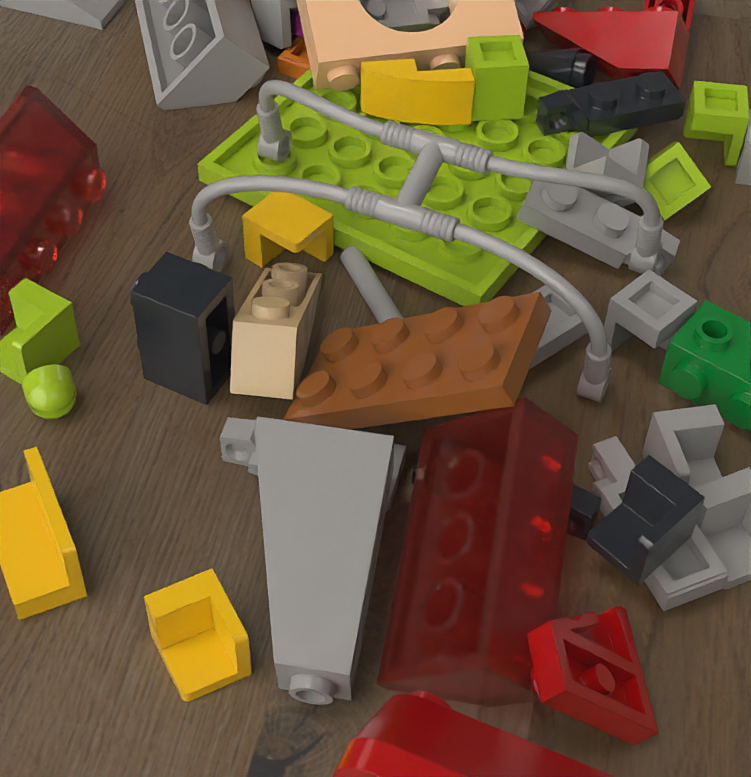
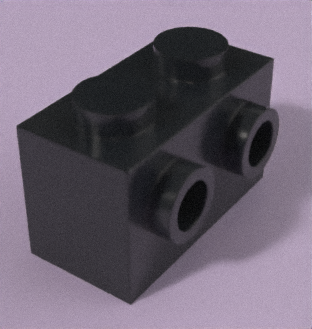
M166 251L148 272H143L136 279L130 291V302L133 306L138 337L137 346L140 350L143 376L146 380L207 405L231 375L232 329L235 318L233 279L201 263L192 262Z

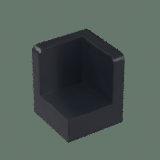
M648 455L631 470L622 503L589 531L587 544L639 586L692 536L705 497L652 456Z

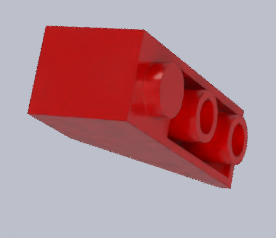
M655 6L648 8L646 11H624L616 7H603L598 11L577 12L571 8L558 7L552 9L551 12H533L532 19L547 41L561 49L584 48L586 53L595 55L597 70L614 80L639 76L647 72L663 71L676 89L680 90L690 34L679 11Z

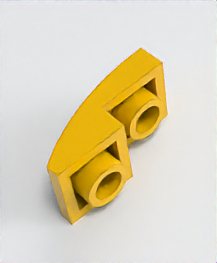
M415 59L361 62V111L376 117L408 123L471 124L475 79L471 68L417 71Z

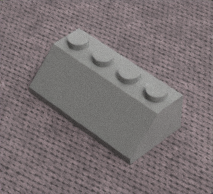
M135 0L156 104L164 111L236 102L249 88L257 86L263 79L265 72L270 68L249 0Z

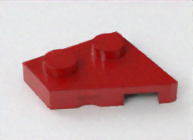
M619 605L610 608L600 615H596L595 611L582 613L573 619L563 617L550 620L527 633L533 662L531 679L542 704L632 745H636L659 734L625 608Z

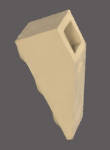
M291 262L276 263L272 268L264 269L233 320L230 393L293 400L303 375L322 283V273L307 272L308 268L305 265Z

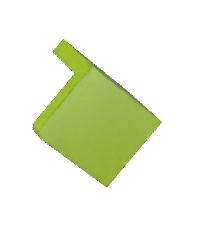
M520 35L467 37L465 68H471L475 79L471 121L522 118L529 63Z
M694 81L683 124V136L686 138L723 141L725 166L736 167L750 119L747 86Z
M677 141L672 142L647 161L643 189L654 197L658 204L660 215L664 220L711 188L682 145Z
M27 278L23 279L8 292L17 327L0 340V373L21 385L23 378L32 370L46 365H59L80 346L72 302Z

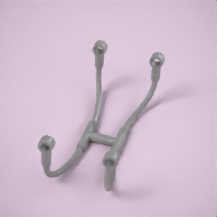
M269 80L261 86L259 103L256 107L261 129L257 147L259 156L282 162L289 153L292 134L291 131L283 129L278 104L273 100V95H280L346 126L380 138L381 143L417 154L418 157L396 198L357 186L346 189L332 184L284 176H239L212 183L196 195L192 204V216L189 220V226L196 244L192 262L201 263L212 270L221 272L227 262L229 244L227 241L218 239L212 217L206 213L207 207L213 200L221 196L248 191L286 192L327 199L345 204L346 209L349 211L370 216L448 242H453L457 239L472 244L530 273L555 291L577 313L589 333L591 342L586 347L584 369L576 393L593 401L602 402L612 375L613 368L609 367L612 350L607 343L603 324L587 299L564 277L525 251L478 229L460 224V219L430 210L422 207L421 204L443 162L480 172L481 174L492 171L523 179L576 186L620 195L636 202L644 212V215L639 220L636 243L628 266L629 270L643 274L648 269L653 272L655 271L663 245L660 240L664 222L660 216L656 200L648 191L634 183L619 178L509 160L493 156V152L489 149L405 126L397 122L387 121L384 124L352 112L286 81Z

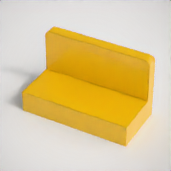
M37 446L23 451L31 482L0 492V566L18 620L87 597L77 551Z

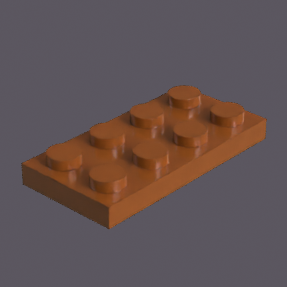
M535 292L515 297L500 296L489 302L459 308L445 307L434 313L403 319L398 317L390 318L382 323L350 329L344 327L329 333L321 343L320 352L306 378L299 384L296 391L297 394L283 420L350 430L515 406L552 311L542 293Z

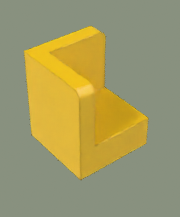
M272 192L242 215L245 258L261 268L285 249L294 253L303 250L324 262L333 255V214L296 194Z
M213 568L144 596L151 636L183 701L190 702L252 674L248 635Z

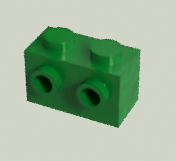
M705 300L669 341L658 383L700 406L716 404L722 418L751 433V322Z

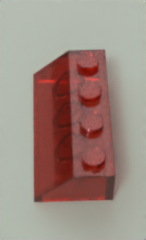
M26 85L0 118L1 336H3L15 318L8 292L25 278L38 284L43 275H48L52 271L58 253L69 237H74L77 234L82 218L92 203L100 200L106 185V174L100 168L97 144L37 87Z
M528 398L517 399L515 406L484 410L424 430L377 685L387 690L404 693L426 691L444 700L485 707L540 701V697L531 679L533 662L527 633L557 617L579 435Z

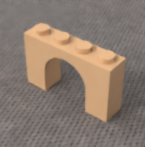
M296 0L315 90L331 88L335 91H344L360 85L361 62L415 59L417 71L465 68L467 37L520 35L522 43L524 40L514 0H447L450 17L437 27L422 32H402L380 24L366 12L360 0Z

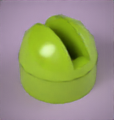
M57 364L42 366L29 372L22 380V389L26 402L34 414L46 420L59 419L69 414L75 405L77 388L72 372L66 366Z

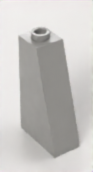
M257 416L254 432L273 657L279 689L289 690V695L294 699L309 704L326 705L332 703L333 698L351 700L394 470V436Z

